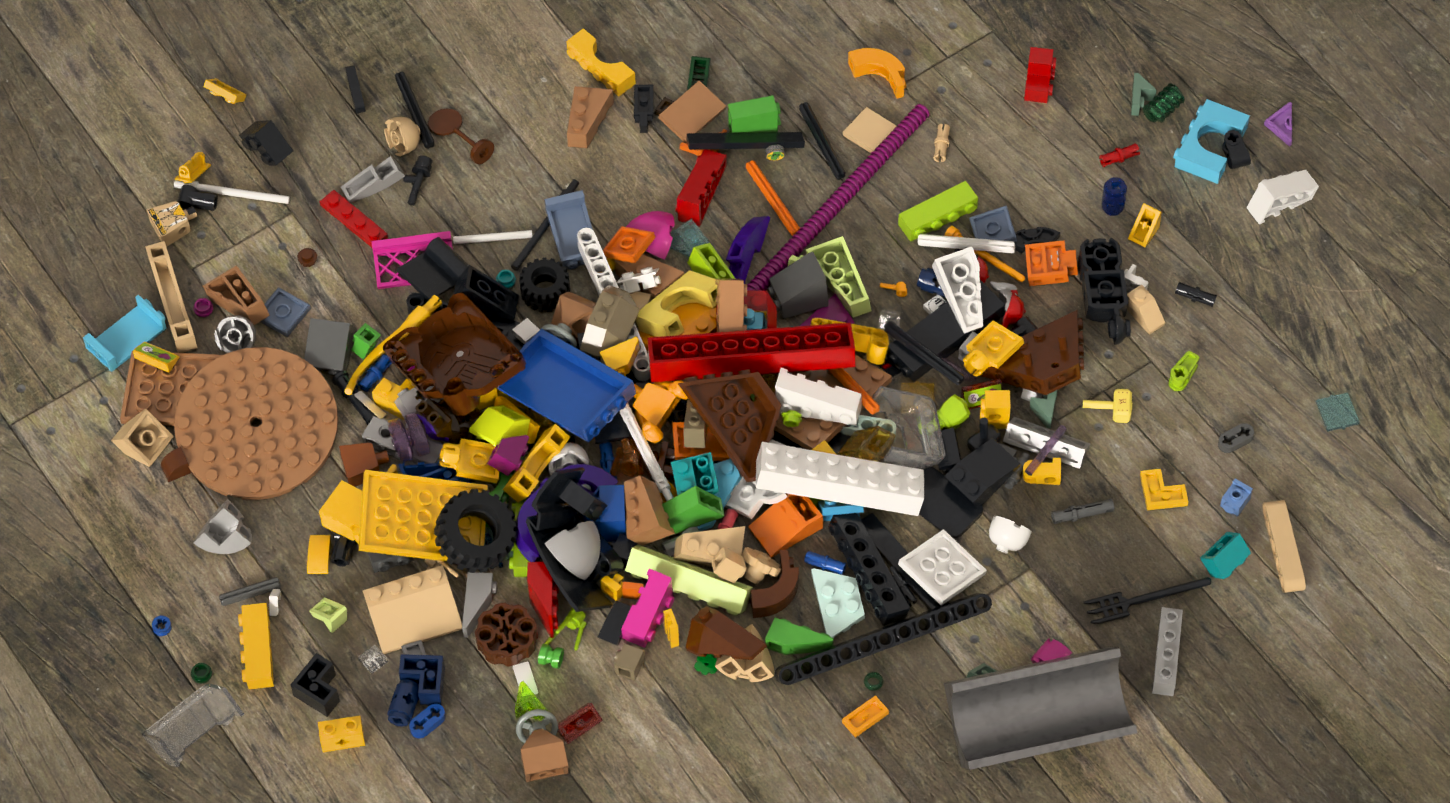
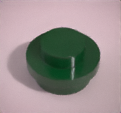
M205 663L196 664L191 670L193 681L199 684L208 682L212 677L211 667Z

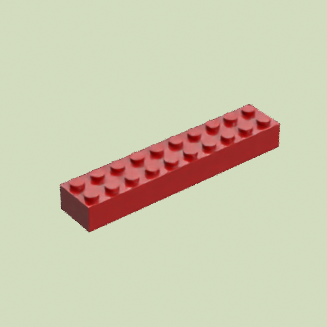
M851 323L647 338L651 382L683 381L685 378L697 376L698 379H703L704 375L710 374L721 377L720 373L733 372V375H739L738 371L750 369L751 373L759 372L764 375L779 373L781 368L787 369L788 372L855 367V344Z

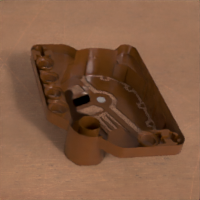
M463 293L453 295L448 302L447 308L432 314L419 327L406 328L383 345V350L387 357L423 397L427 399L444 398L451 413L462 416L467 415L478 407L480 396L486 395L523 371L526 365L522 353ZM405 333H409L408 336L399 341ZM406 356L405 359L398 361L400 358ZM415 366L414 369L407 371L410 367ZM425 376L423 379L416 381L419 377ZM434 386L431 390L425 391L428 387Z

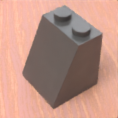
M814 252L806 254L769 278L770 287L767 288L768 293L774 299L773 302L777 307V312L780 311L783 319L828 306L826 277Z
M310 318L304 360L313 365L319 372L321 370L328 371L329 375L335 376L341 371H347L352 353L351 349L354 345L352 340L357 332V328L350 323Z

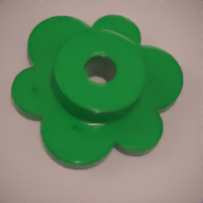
M707 654L706 657L698 656L694 668L696 671H701L702 675L714 674L717 672L715 667L717 658H713L712 654Z

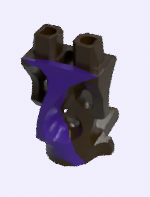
M431 399L421 400L415 407L417 410L415 414L424 424L426 434L430 438L443 440L451 444H459L461 438L477 441L475 435L470 433L469 429L482 415L478 408H475L467 415L454 416L450 410Z

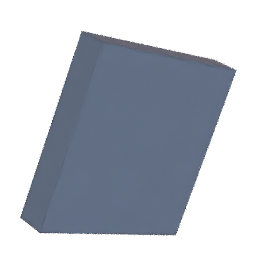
M1007 205L969 218L974 237L977 239L1017 241Z
M278 287L265 303L270 316L260 322L288 337L311 310V306Z

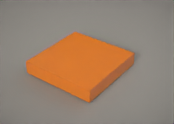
M621 226L603 249V253L609 259L636 263L656 237L654 232Z

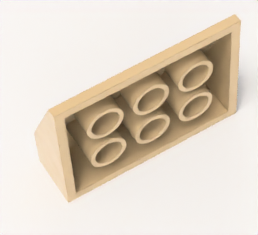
M443 565L363 590L383 655L402 649L401 646L419 640L425 642L462 630V622Z

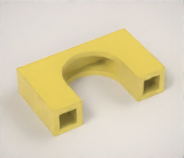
M689 270L639 310L635 320L639 331L654 337L677 336L683 333L684 328L679 316L671 313V311L687 303H699L714 308L717 305L718 286L715 279Z

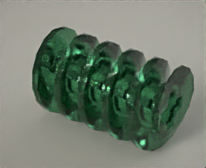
M1169 83L1153 100L1143 107V113L1149 121L1162 123L1165 121V118L1170 116V113L1175 111V108H1179L1180 104L1185 102V97L1176 85Z

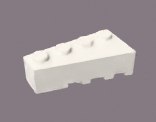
M780 369L775 385L776 398L781 403L780 413L794 410L801 413L804 418L857 425L862 408L861 393L839 386L832 388L824 381L817 380V382L805 379L806 375L798 373L795 376L787 373V369Z

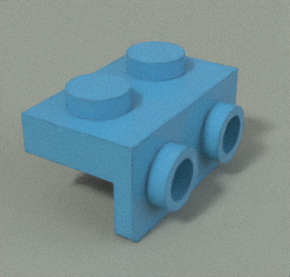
M828 500L818 501V510L823 515V521H831L832 516L838 514L857 513L860 517V512H864L863 506Z

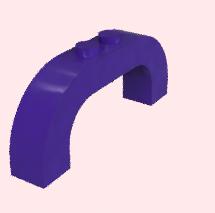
M576 464L561 469L583 467L585 471L578 484L589 485L593 493L598 486L617 485L618 480L611 474L592 465ZM548 478L541 482L540 488L537 491L533 490L526 498L516 519L518 528L515 531L517 532L515 541L518 549L529 562H538L542 558L530 535L526 519L527 517L538 515L531 505L538 491Z

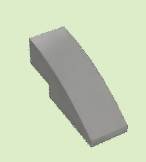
M390 156L376 167L371 164L341 186V189L347 200L351 203L386 189L406 175L399 163Z

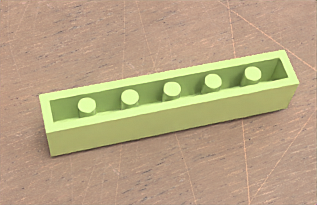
M639 544L632 547L625 569L626 572L631 573L632 577L648 579L646 574L650 568L672 578V591L674 593L682 592L688 594L690 599L704 600L707 602V605L715 608L720 606L725 608L726 612L733 615L746 611L753 587L738 581L735 583L728 580L724 581L714 572L684 561L675 560L671 556Z

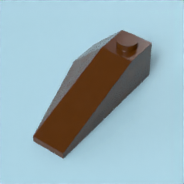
M705 606L691 619L685 648L688 652L699 657L713 654L715 658L728 655L732 659L753 660L767 645L718 610Z

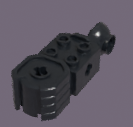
M1098 238L1094 239L1091 243H1089V239H1086L1080 246L1077 262L1079 279L1082 282L1085 315L1087 319L1092 321L1108 322L1109 338H1113L1114 345H1117L1131 335L1130 320L1124 318L1128 308V297L1124 269L1121 270L1122 256L1120 244L1113 238H1110L1109 242H1106V239Z

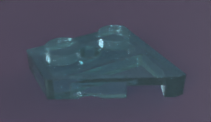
M692 219L670 232V236L673 237L670 249L690 257L695 246L710 243Z

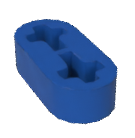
M431 704L414 717L409 724L412 736L424 738L441 725L446 718L443 706ZM432 712H435V713H438V712H439V715H440V716H439V717H437V716H433V717H432ZM416 725H418V726H422V725H423V730L416 729L415 726H416Z

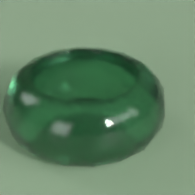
M870 672L864 678V685L869 690H878L883 685V678L877 672ZM870 678H877L879 683L871 685L868 683V680Z

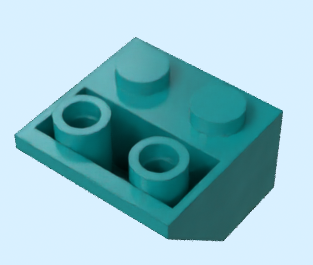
M711 452L671 462L677 495L694 486L713 495L719 492Z

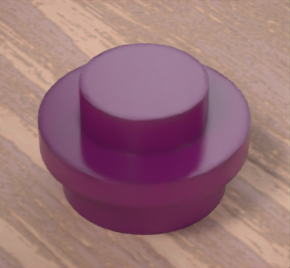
M200 298L195 302L193 310L198 317H207L212 314L214 307L208 299Z

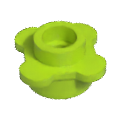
M788 410L781 414L783 424L787 427H797L802 422V418H800L802 414L797 411Z

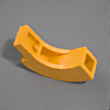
M862 48L848 52V65L854 78L867 74L880 75L888 80L897 99L904 97V89L906 88L904 79L905 68L894 55L875 48Z

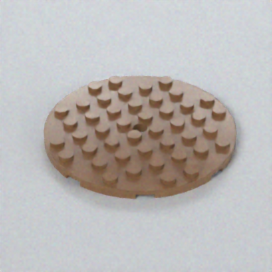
M244 348L216 358L204 366L190 380L177 405L174 423L175 438L178 448L181 447L191 473L208 488L225 496L230 495L242 498L243 500L269 499L289 493L303 482H308L323 467L333 450V444L338 432V411L334 395L327 381L306 360L290 352L275 348ZM255 418L260 419L262 421L261 425L258 427H253L251 425V422L255 420Z

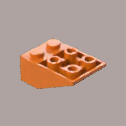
M787 493V497L784 500L773 504L748 526L749 530L771 558L779 554L780 550H786L823 529V515L809 497Z

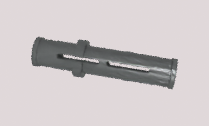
M1107 499L1081 506L1071 505L1066 509L1051 511V517L1054 524L1065 521L1075 522L1083 517L1113 512L1115 508L1113 500Z

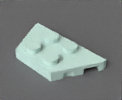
M815 568L811 569L826 634L834 638L842 631L844 633L849 630L853 624H857L865 619L856 578Z

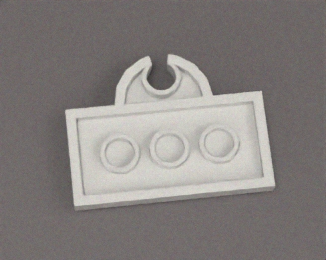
M775 440L770 441V443L784 445ZM741 475L742 479L734 487L725 507L752 519L763 503L776 504L787 496L782 492L756 488V481L746 482Z

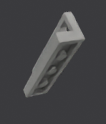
M1013 417L1008 423L1003 442L1051 459L1061 458L1062 463L1079 469L1082 466L1085 453L1090 448V443Z

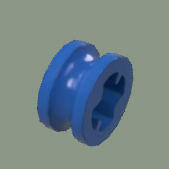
M162 615L155 617L152 621L153 632L158 636H165L170 633V619ZM163 623L164 625L166 623L164 629H161V627L158 629V624Z

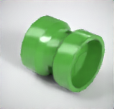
M543 643L538 655V664L546 665L551 663L553 668L559 669L564 657V648L556 647L553 649L550 645Z

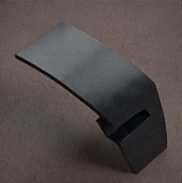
M583 467L555 471L538 491L531 506L538 515L530 516L526 519L530 535L547 570L576 612L611 608L613 604L606 597L597 582L602 576L617 574L623 569L621 557L600 533L601 547L599 559L593 572L586 580L580 579L568 571L544 544L565 529L567 531L572 530L578 523L582 522L576 515L577 510L562 500L557 494L569 478L577 483L579 482L585 471Z

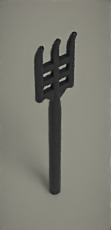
M1206 577L1130 599L1122 597V592H1116L1086 600L1083 603H1100L1101 608L1089 610L1087 614L1103 612L1104 618L1090 621L1091 624H1101L1129 616L1130 613L1127 610L1131 605H1138L1205 587L1211 584V579ZM1118 598L1119 603H1114L1113 599ZM1108 600L1110 605L1106 606L1104 601ZM1117 608H1121L1122 613H1118ZM1112 610L1114 615L1109 616L1108 611Z

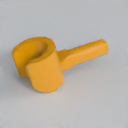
M902 281L893 285L880 283V288L896 290V295L899 297L907 296L906 284Z

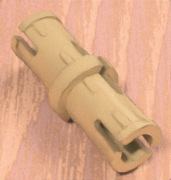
M939 124L937 128L938 132L937 138L934 140L935 153L933 157L936 162H939L940 157L941 162L946 160V151L950 143L948 140L950 126L944 124V130L942 129L943 124Z

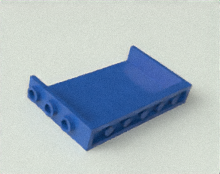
M542 328L520 350L526 361L525 369L497 387L498 390L588 443L600 433V430L607 423L612 421L613 417L636 394L633 380Z

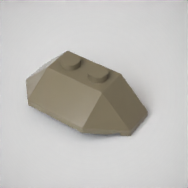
M608 285L601 291L588 320L580 351L600 358L601 351L627 341L639 314V308L628 291Z

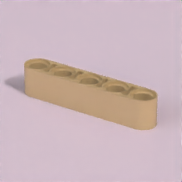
M1285 500L1263 502V515L1283 593L1303 591L1306 588L1305 577Z

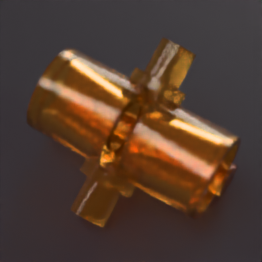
M623 439L621 441L623 448H617L610 474L616 476L620 468L621 473L625 476L643 475L642 455L634 439Z

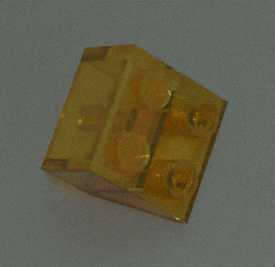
M880 426L857 430L837 455L883 462L891 451L896 435Z

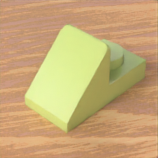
M325 597L310 610L313 617L324 621L331 633L335 632L347 621V608Z

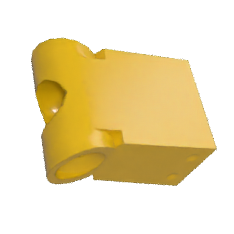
M341 480L319 510L323 527L352 541L355 540L358 544L362 490Z

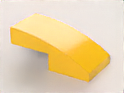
M310 535L307 574H328L331 535Z

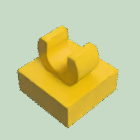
M618 573L613 578L604 576L601 579V590L615 601H619L622 597V580L624 577Z

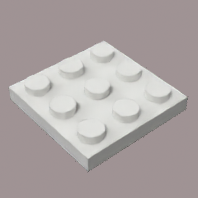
M944 529L899 559L898 563L941 606L982 578L987 571Z

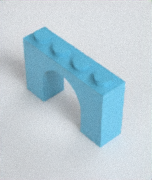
M1206 99L1204 105L1199 106L1196 113L1197 118L1196 120L1192 119L1189 125L1190 131L1188 134H1184L1181 141L1182 146L1176 149L1173 158L1176 159L1175 168L1218 184L1226 169L1227 158L1205 150L1199 144L1198 139L1207 133L1225 135L1230 130L1238 131L1243 137L1248 128L1250 115Z

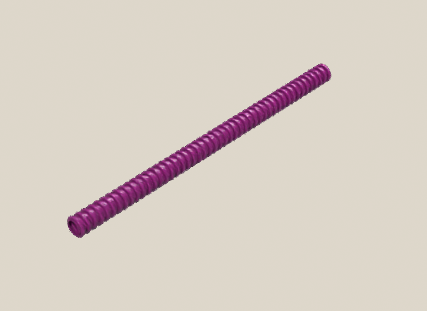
M917 104L908 113V116L890 132L871 155L857 167L815 214L789 239L784 247L777 252V255H774L773 259L757 273L754 279L747 284V290H766L770 286L769 278L788 266L789 258L792 255L798 256L813 241L833 217L844 208L848 201L860 191L863 185L875 175L878 169L889 160V157L930 116L928 109L924 105Z

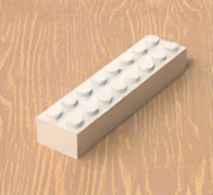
M762 442L756 460V488L918 516L924 500V470Z

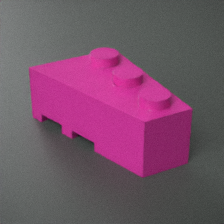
M650 568L646 574L648 575L645 588L640 587L638 593L641 595L636 604H632L622 626V639L643 648L646 647L648 642H652L656 634L655 629L657 625H661L664 621L663 611L667 608L670 609L674 602L672 578Z

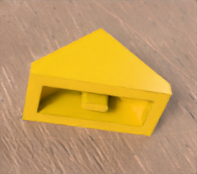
M1143 203L1128 239L1146 247L1160 228L1162 212Z

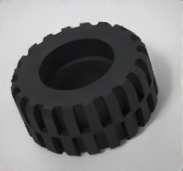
M471 489L469 493L465 490L460 492L458 496L454 495L445 504L436 520L437 525L434 528V535L437 536L435 539L436 546H441L440 554L448 557L447 562L449 564H457V569L462 571L464 568H467L468 572L475 573L479 569V572L482 573L486 572L488 568L494 569L507 557L517 538V532L515 531L518 526L517 521H513L515 517L513 510L509 511L507 509L509 507L506 501L502 503L499 500L500 496L496 494L491 496L487 490L479 493L478 489ZM467 516H474L484 520L493 532V542L485 546L469 543L461 535L458 521Z

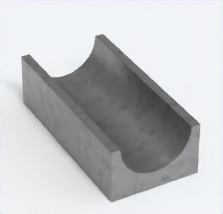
M1107 647L945 682L944 688L961 767L971 770L1136 734L1137 728L1128 714L1120 685L1118 667L1119 658L1121 657L1120 648Z

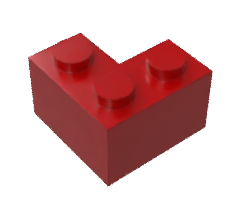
M1030 47L1024 101L1047 103L1048 96H1052L1053 84H1050V80L1054 81L1057 59L1053 57L1054 49Z

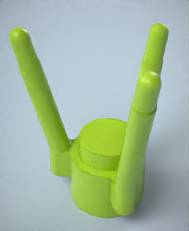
M571 608L564 621L554 631V638L565 626L572 630L579 628L574 650L577 651L583 630L587 625L583 621L586 617L583 611L576 612ZM549 637L544 644L549 645L554 638Z

